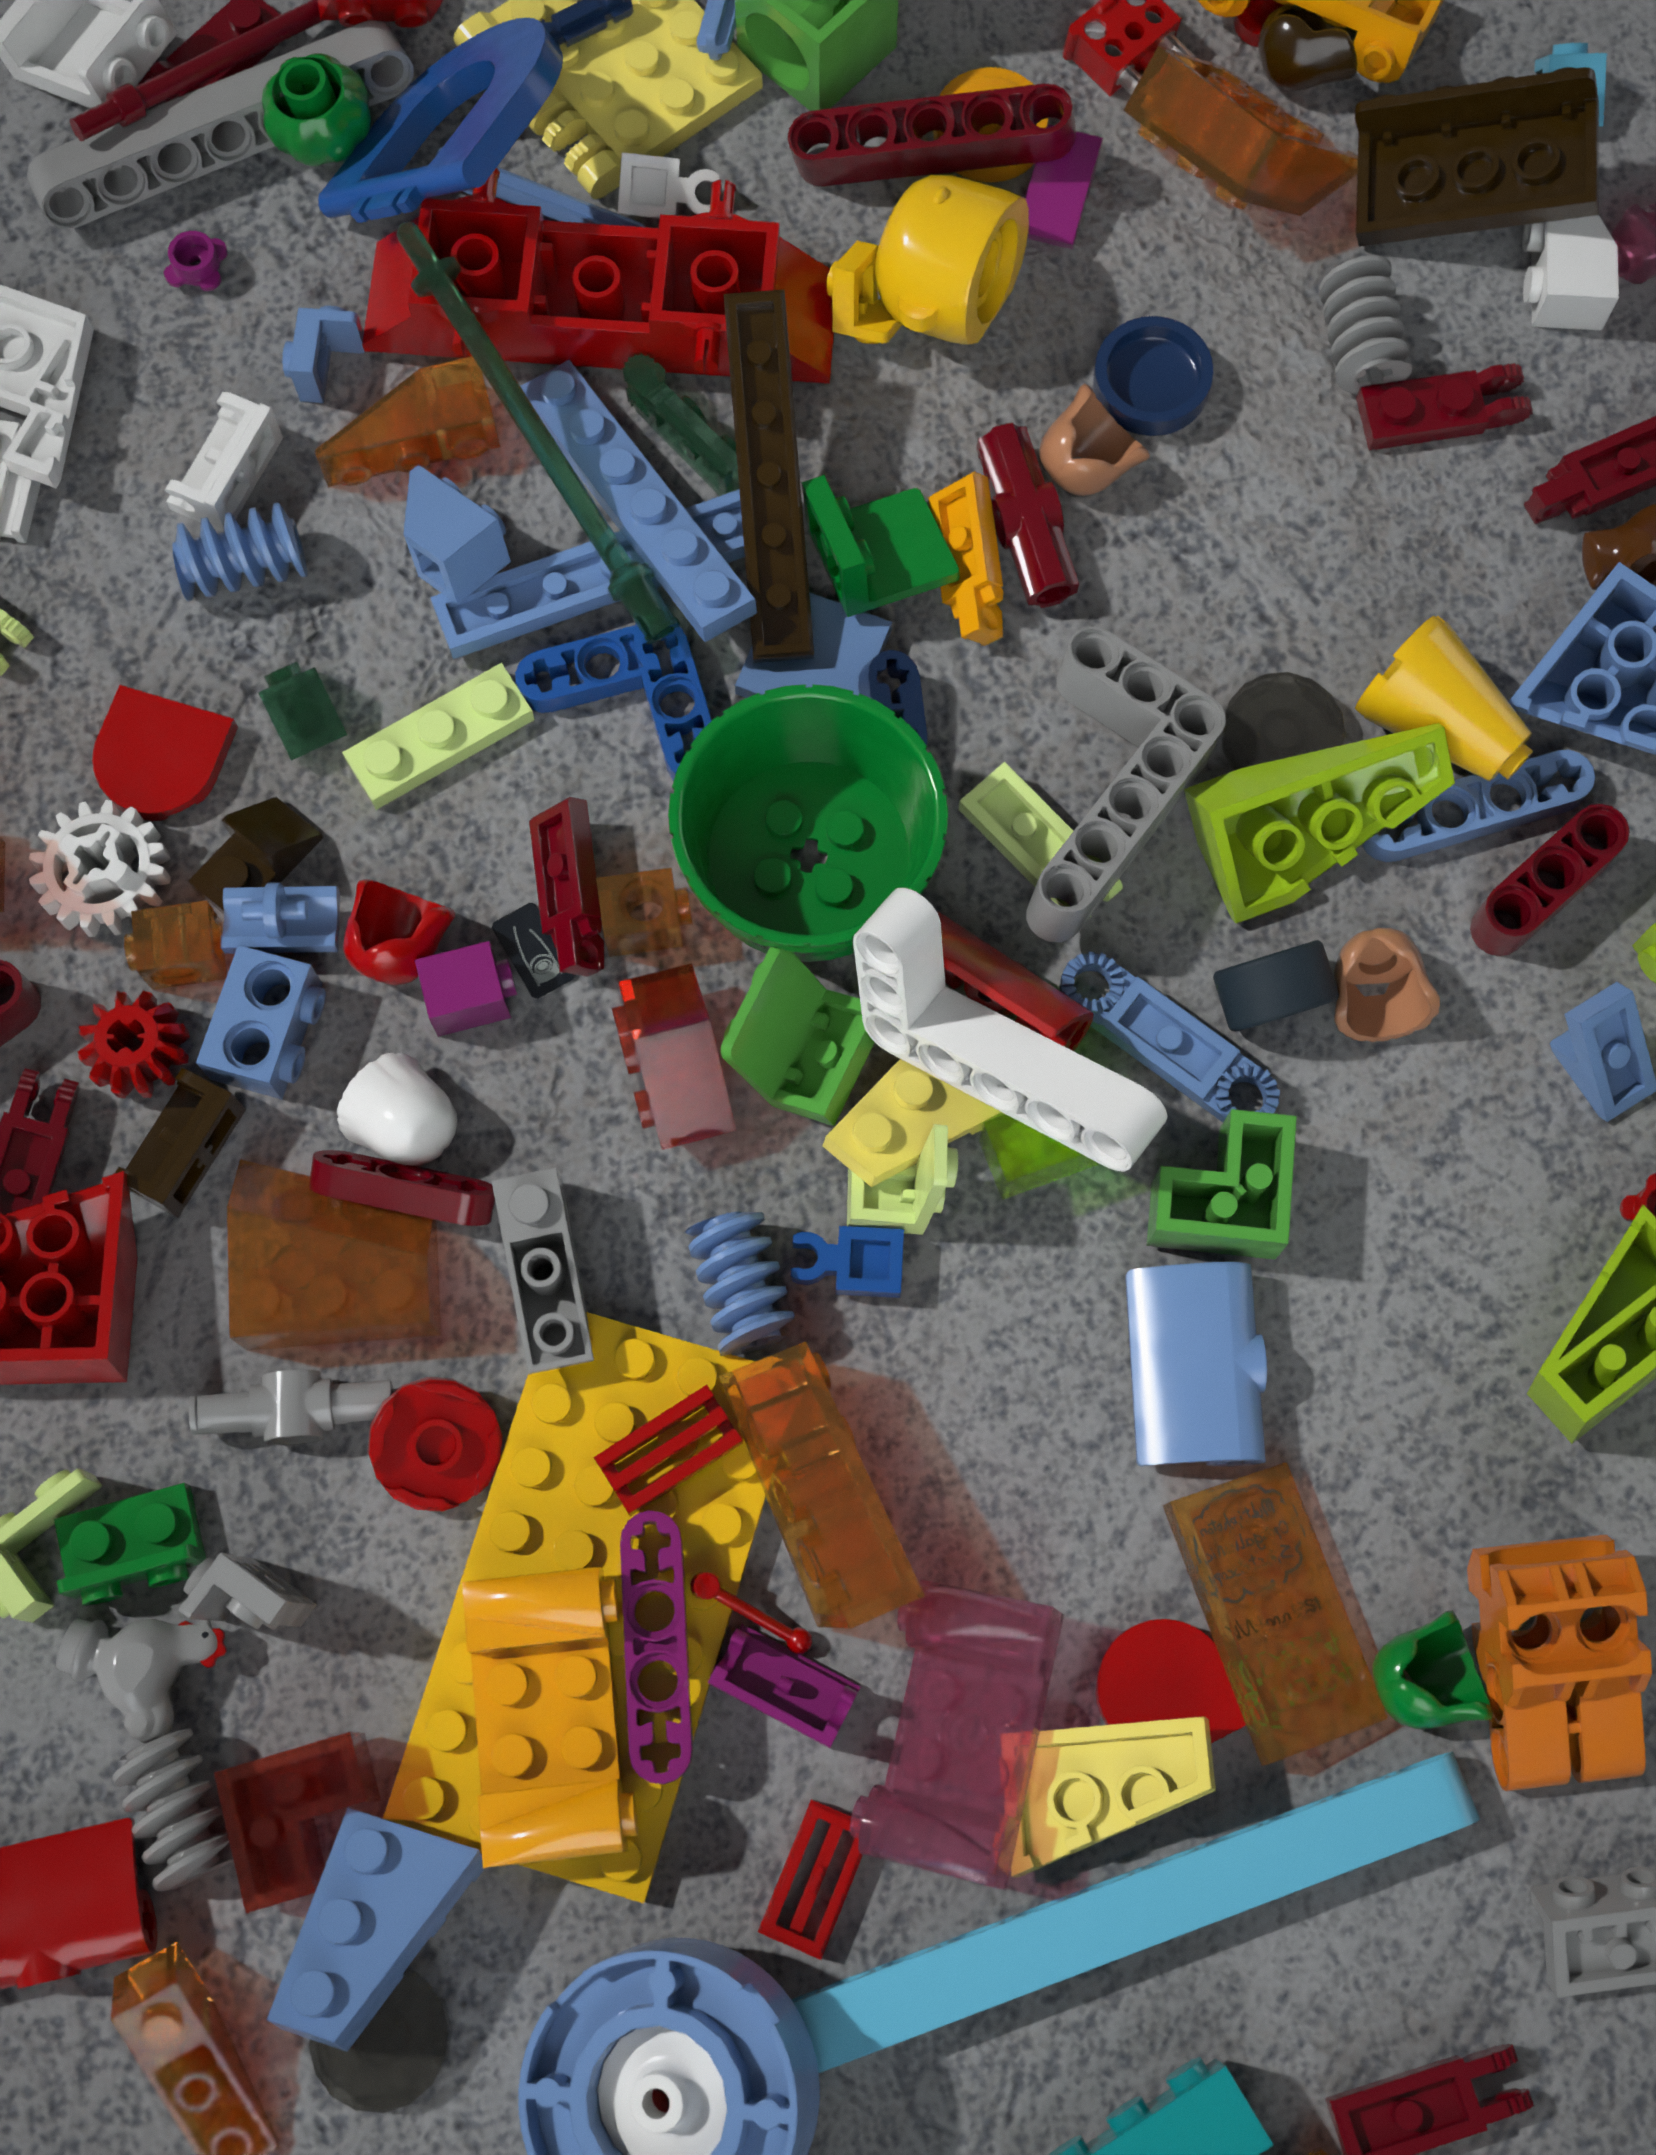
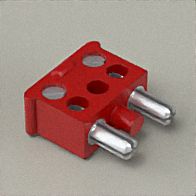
M1100 0L1069 26L1062 54L1065 60L1072 59L1109 97L1123 87L1144 108L1150 107L1156 101L1158 92L1139 74L1140 71L1143 70L1153 81H1158L1168 69V65L1159 57L1162 53L1184 75L1193 71L1198 63V58L1176 37L1181 18L1163 0Z

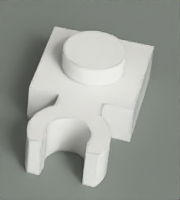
M622 152L617 214L660 219V214L676 215L677 203L686 204L688 209L696 215L709 212L710 204H701L696 199L695 189L700 182L713 183L719 180L720 175L715 171L703 169L694 172L689 178L679 177L680 159Z

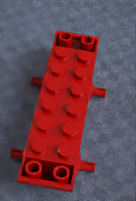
M496 167L483 186L473 189L471 196L454 200L424 199L421 203L420 216L376 243L362 342L363 350L366 352L560 365L570 360L574 366L730 377L724 294L785 289L792 381L830 384L834 332H832V297L827 293V278L830 268L780 237L779 222L750 221L733 214L737 188L733 182L725 180L723 201L722 181L717 180L712 183L709 212L693 216L660 214L659 228L543 220L541 206L510 204L496 198L498 178L500 176V171Z

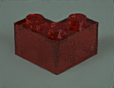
M692 963L619 981L618 984L624 1005L613 1007L612 1012L628 1074L642 1072L646 1089L633 1092L642 1128L656 1127L661 1150L737 1131L711 1021Z
M350 1731L214 1772L245 1913L266 1910L314 1895L325 1868L315 1821L346 1812L347 1808L355 1809L381 1801L365 1733Z

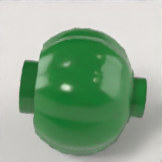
M312 53L304 57L295 56L287 59L280 65L277 73L269 78L262 92L263 124L270 141L281 152L291 155L297 162L307 166H320L325 163H338L346 160L353 154L356 146L365 139L371 126V114L368 108L369 97L366 86L361 76L349 66L342 65L336 58L330 55Z

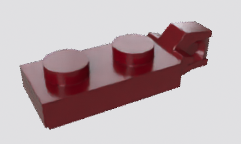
M1656 416L1564 455L1557 466L1547 471L1548 473L1545 476L1548 481L1534 487L1531 490L1532 495L1529 500L1523 504L1534 524L1559 516L1565 510H1567L1572 519L1579 518L1582 515L1588 516L1656 486Z
M569 797L529 820L542 934L551 935L557 949L559 972L589 977L604 969V940L598 934L602 929L599 890L587 800Z

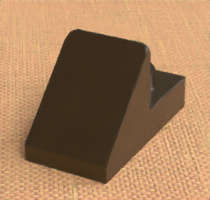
M278 797L270 798L227 814L221 820L231 837L188 882L196 892L224 914L223 888L265 887L267 883H281L323 839V836Z

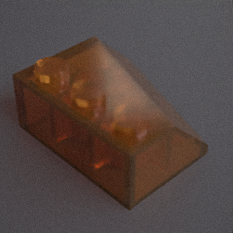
M1158 46L1123 110L1141 124L1137 131L1141 137L1162 149H1167L1170 146L1179 153L1176 163L1181 168L1201 179H1206L1207 176L1218 184L1214 191L1215 194L1230 205L1242 210L1250 203L1302 216L1357 175L1358 155L1352 151L1345 152L1319 144L1325 135L1323 132L1285 112L1280 111L1278 115L1274 114L1279 105L1264 93L1221 65Z
M240 1159L227 1206L229 1338L246 1351L441 1335L437 1220L323 1196L309 1189L310 1176Z

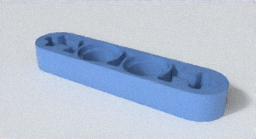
M1558 750L1527 759L1509 780L1500 773L1490 782L1475 774L1454 780V785L1417 811L1418 825L1404 829L1396 843L1393 842L1389 834L1379 836L1377 833L1363 843L1362 846L1366 853L1374 859L1383 862H1394L1569 812L1577 808L1593 788L1595 781L1594 768L1589 760L1579 752ZM1557 770H1559L1563 778L1573 777L1576 781L1569 792L1563 784H1557L1544 788L1538 797L1536 787L1550 782ZM1498 784H1506L1515 788L1521 796V808L1515 811H1504L1496 807L1490 798L1491 787ZM1446 800L1454 802L1461 808L1464 814L1463 825L1457 828H1447L1437 823L1432 814L1433 804ZM1414 813L1408 819L1403 821L1397 827L1410 824L1416 813Z

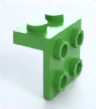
M770 947L763 962L757 966L753 974L752 984L735 1018L729 1022L725 1030L721 1045V1056L772 1107L835 1126L875 1042L864 1028L859 998L827 990L793 952L785 951L782 948Z

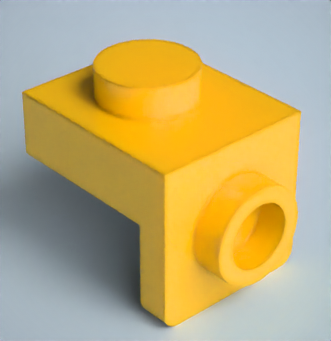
M857 240L839 260L832 264L828 273L827 293L832 297V332L852 336L857 341L865 344H885L902 327V324L888 313L882 301L878 299V289L875 282L878 245Z

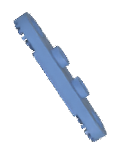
M1088 951L1087 954H1079L1067 963L1061 976L1059 991L1093 1012L1094 1017L1090 1026L1221 1122H1224L1231 1109H1237L1231 1105L1232 1102L1228 1099V1090L1232 1085L1239 1082L1251 1083L1260 1090L1263 1097V1106L1255 1112L1274 1114L1279 1104L1280 1096L1276 1079L1270 1076L1271 1074L1268 1070H1263L1241 1054L1238 1048L1144 980L1130 974L1119 966L1113 958L1110 959L1103 953L1096 954ZM1085 971L1098 972L1106 978L1109 984V992L1104 998H1099L1097 1001L1096 999L1088 1001V998L1085 997L1083 999L1080 993L1077 994V989L1074 987V979Z

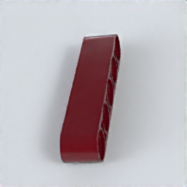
M1036 84L812 110L801 114L793 121L789 128L787 139L801 177L805 182L813 186L824 187L1054 161L1064 157L1074 146L1076 127L1072 101L1065 89L1055 84ZM1051 117L1060 120L1059 123L1050 128L1036 126L1038 122L1045 118ZM998 124L1002 126L1000 130L990 135L978 133L986 125ZM934 130L944 132L937 140H921L922 136ZM872 138H886L885 142L880 146L874 148L864 147L865 143ZM821 143L829 144L827 149L815 155L807 154L814 145Z

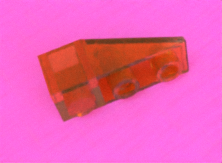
M478 355L419 368L315 449L316 457L327 486L331 487L340 484L355 486L368 481L374 476L396 471L409 473L417 465L425 468L430 463L456 457L472 459L481 456L487 450L500 448Z
M179 1943L171 1944L115 1976L111 2021L197 2155H269L280 2148L278 2137L214 2000Z

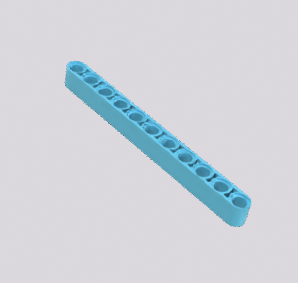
M1453 1751L1447 1752L792 1998L791 2001L796 2006L805 2023L817 2059L818 2073H821L1449 1834L1479 1821L1480 1817Z

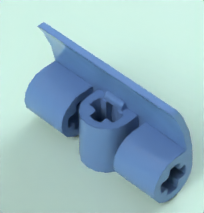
M1210 1262L1128 1270L1125 1275L1137 1464L1142 1467L1206 1462L1207 1466L1237 1467L1265 1463L1261 1393H1264L1266 1389L1267 1358L1262 1334H1256L1251 1264L1242 1262Z

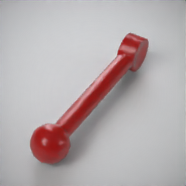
M699 1572L692 1578L690 1590L696 1598L702 1600L715 1599L785 1640L787 1647L794 1654H804L811 1648L812 1636L806 1629L801 1627L791 1629L720 1587V1582L714 1574Z

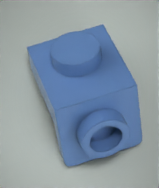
M323 306L319 309L298 307L293 341H286L283 348V372L286 378H292L300 402L324 403L331 352L358 354L365 352L362 346L364 332L356 312L347 311L337 306Z

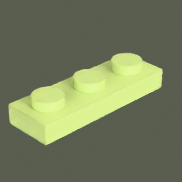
M501 662L343 751L342 754L377 810L535 719L532 709Z

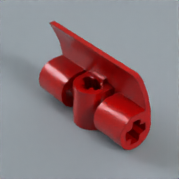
M937 911L941 922L945 984L956 989L964 983V990L968 998L1001 1015L1015 1014L1017 1016L1015 1022L1072 1051L1078 1047L1090 1028L1094 1017L1093 1012L1030 972L1022 963L1010 959Z
M122 1818L0 1847V1989L17 1986V1989L79 1975L82 1974L84 1969L154 1953L158 1937L157 1921L150 1895L145 1889H138L135 1837L132 1833L133 1826L135 1825L133 1818Z

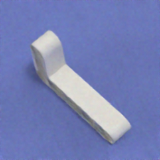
M896 888L854 935L853 945L863 1025L870 1038L885 1051L1115 1171L1125 1172L1129 1170L1166 1123L1168 1118L1166 1108L1151 1091L946 987L940 918L933 905L916 891L908 888Z

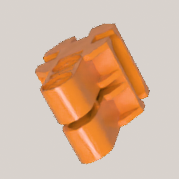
M1606 1534L1472 1549L1467 1566L1469 1591L1479 1600L1480 1622L1471 1623L1473 1647L1482 1679L1486 1683L1487 1697L1493 1710V1717L1489 1720L1491 1753L1495 1774L1501 1788L1504 1791L1567 1785L1570 1781L1571 1772L1579 1783L1642 1776L1646 1767L1641 1692H1645L1652 1676L1651 1649L1638 1639L1637 1615L1647 1616L1648 1606L1647 1592L1635 1556L1627 1550L1615 1552L1614 1540ZM1602 1607V1609L1594 1610L1592 1615L1581 1622V1617L1588 1608ZM1535 1616L1531 1628L1512 1632V1630H1519L1521 1624L1530 1617Z

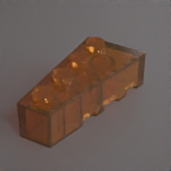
M805 1341L719 1376L817 1627L851 1629L924 1597L925 1594L859 1456L852 1430L844 1416L839 1413L829 1392L831 1389V1379L821 1356L817 1352L811 1353Z

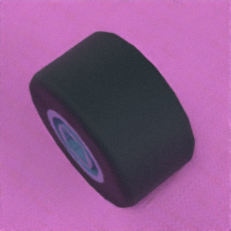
M1319 940L1219 970L1213 975L1228 1027L1234 1032L1334 1002L1339 997L1324 945Z

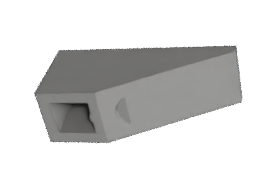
M554 1167L492 1180L528 1374L594 1361L575 1240L564 1184L557 1168Z

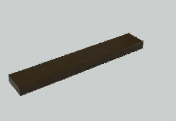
M785 289L724 294L747 588L755 598L757 614L750 617L753 662L814 658V643Z

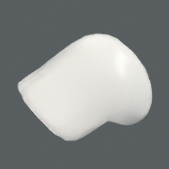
M402 1052L382 1054L376 1061L369 1062L349 1082L337 1108L339 1129L346 1139L372 1150L386 1160L409 1166H420L437 1159L443 1150L450 1145L457 1127V1113L449 1097L427 1076L418 1060Z

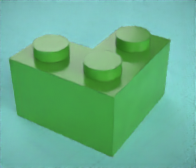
M1231 1109L1219 1130L1217 1171L1160 1166L1151 1183L1146 1246L1275 1260L1289 1244L1297 1116Z

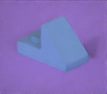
M1615 982L1565 1013L1569 1030L1550 1042V1046L1554 1055L1600 1118L1608 1122L1656 1092V1079L1632 990Z

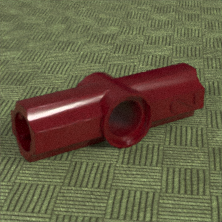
M1013 422L993 427L990 432L977 439L976 449L984 476L988 477L998 540L1003 549H1010L1028 606L1036 605L1046 608L1061 604L1066 598L1078 592L1079 582L1063 537L1064 519L1058 493L1052 482L1044 481L1027 427L1017 426Z

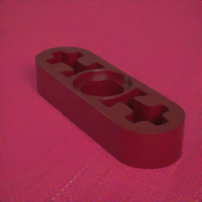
M322 1150L313 1154L309 1189L317 1194L459 1225L482 1226L492 1221L495 1197L492 1184L486 1181L418 1166L398 1164L389 1160L347 1151Z

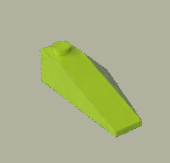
M1437 723L1240 768L1185 788L1184 791L1197 844L1230 917L1237 924L1294 903L1311 890L1308 886L1310 882L1336 863L1341 867L1359 855L1355 850L1385 827L1392 829L1397 827L1454 785L1455 781L1445 728Z

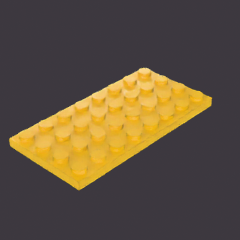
M586 1312L594 1361L528 1374L383 1819L480 1850L482 1853L478 1795H481L472 1662L471 1653L467 1652L462 1582L600 1567L604 1571L605 1580L615 1579L618 1594L619 1621L608 1622L623 1793L634 1792L638 1835L627 1837L628 1851L517 1865L644 1904L646 1903L683 1776L674 1782L666 1784L650 1783L640 1777L631 1764L628 1741L620 1554L621 1533L628 1520L638 1513L649 1510L662 1512L672 1518L681 1532L684 1553L692 1735L694 1742L710 1688L708 1680L717 1665L733 1610L713 1598L709 1600L696 1598L690 1590V1583L697 1573L709 1572L718 1578L721 1588L737 1596L802 1375L732 1354L720 1356L719 1351ZM708 1385L720 1407H722L729 1421L742 1438L743 1444L630 1517L593 1457L700 1388ZM702 1407L615 1463L614 1466L618 1472L624 1470L709 1415L705 1407ZM715 1428L628 1484L629 1490L633 1495L723 1438L718 1428ZM655 1524L646 1525L644 1537L633 1540V1549L643 1550L647 1558V1574L634 1571L633 1585L651 1579L669 1583L674 1582V1569L660 1573L658 1564L659 1549L670 1547L671 1538L670 1536H661ZM661 1592L647 1593L636 1605L635 1615L637 1622L647 1631L656 1632L663 1630L670 1625L674 1618L675 1609L673 1601L669 1596ZM655 1661L643 1668L639 1675L638 1684L645 1698L650 1701L660 1702L667 1700L674 1694L678 1684V1677L672 1665L663 1661ZM680 1707L664 1713L639 1711L640 1726L648 1722H654V1744L643 1746L642 1756L643 1760L655 1762L656 1773L668 1772L669 1760L680 1758V1744L668 1742L666 1735V1721L678 1724L681 1722Z

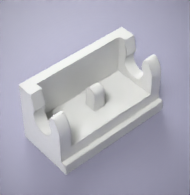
M222 392L216 403L222 406L217 414L219 419L182 482L170 480L165 488V492L170 494L166 501L170 510L200 523L201 518L207 517L214 529L221 532L224 531L225 513L231 512L235 519H237L283 439L271 407L262 403L258 405L229 392Z

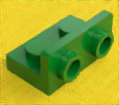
M186 1483L54 1518L65 1578L57 1580L59 1595L75 1599L81 1598L82 1606H93L119 1599L124 1596L122 1586L143 1580L148 1581L149 1588L162 1587L184 1581L189 1578L188 1568L200 1565L206 1559L191 1485Z

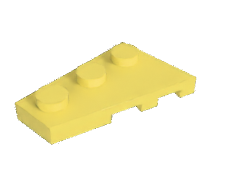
M900 1059L826 1135L822 1146L870 1187H873L917 1163L934 1124L948 1126L949 1144L968 1133L973 1135L991 1126L995 1119L1005 1114Z
M1206 1717L1001 1734L1011 1877H1022L1216 1791L1209 1719Z

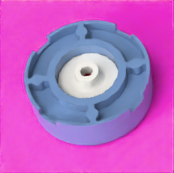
M665 1938L635 1945L583 1971V1974L575 1979L555 2002L547 2006L530 2036L521 2066L518 2088L520 2127L527 2155H808L816 2130L820 2103L819 2073L811 2038L796 2006L784 1989L759 1965L728 1947L693 1938Z

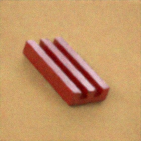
M705 1385L593 1458L631 1517L742 1445L743 1440L729 1421L722 1407H720L708 1385ZM702 1407H705L709 1415L618 1472L614 1466L615 1463ZM715 1428L719 1429L723 1438L633 1495L627 1486L628 1484Z
M811 1799L758 1933L822 1960L874 1826ZM820 1818L831 1824L789 1929L777 1925L776 1922L817 1820ZM843 1829L856 1834L816 1936L814 1940H811L801 1934Z

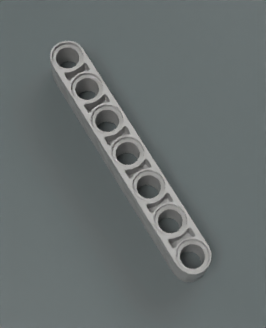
M375 20L362 22L146 110L145 118L127 127H122L118 123L84 141H80L77 138L45 151L35 157L30 163L27 171L28 182L43 216L51 225L62 229L76 228L274 147L275 145L270 141L263 124L262 92L269 78L277 73L280 65L287 59L295 56L304 57L312 53H324L336 58L342 65L349 66L361 76L368 92V108L401 94L412 81L414 74L413 64L389 26ZM227 121L223 125L216 127L220 123ZM174 143L173 145L169 146L168 148H163V147H165V146L168 145V144ZM120 165L119 167H117V168L114 169V170H109V169H111V168L114 167V166ZM60 188H65V189L62 190V191L55 192V191H57V190L60 189Z

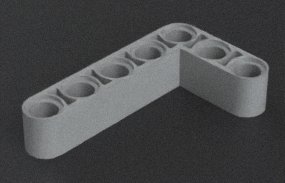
M1100 627L1082 628L1072 635L1056 677V686L1060 695L1069 703L1139 748L1047 864L1038 879L1026 910V920L1030 929L1039 938L1048 942L1060 943L1070 940L1080 931L1185 793L1184 789L1190 787L1206 766L1226 724L1225 712L1214 698L1113 633ZM1154 772L1161 773V774H1163L1165 777L1160 776V775H1158V774H1156V773H1154ZM1120 813L1128 814L1132 816L1134 819L1126 818L1122 816ZM1085 855H1092L1094 857H1097L1103 863L1092 861ZM1050 898H1059L1071 907L1060 906Z

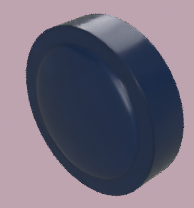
M1161 316L1135 318L1115 328L1101 344L1095 362L1093 390L1096 398L1102 403L1104 408L1126 431L1144 436L1167 435L1188 426L1204 409L1213 380V360L1204 340L1189 326L1177 320Z

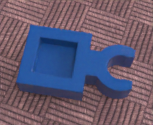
M839 1226L838 1244H827L821 1236L812 1232L796 1233L793 1235V1248L810 1249L815 1252L818 1259L815 1265L810 1268H791V1281L800 1285H812L821 1281L825 1276H836V1295L900 1298L904 1229Z

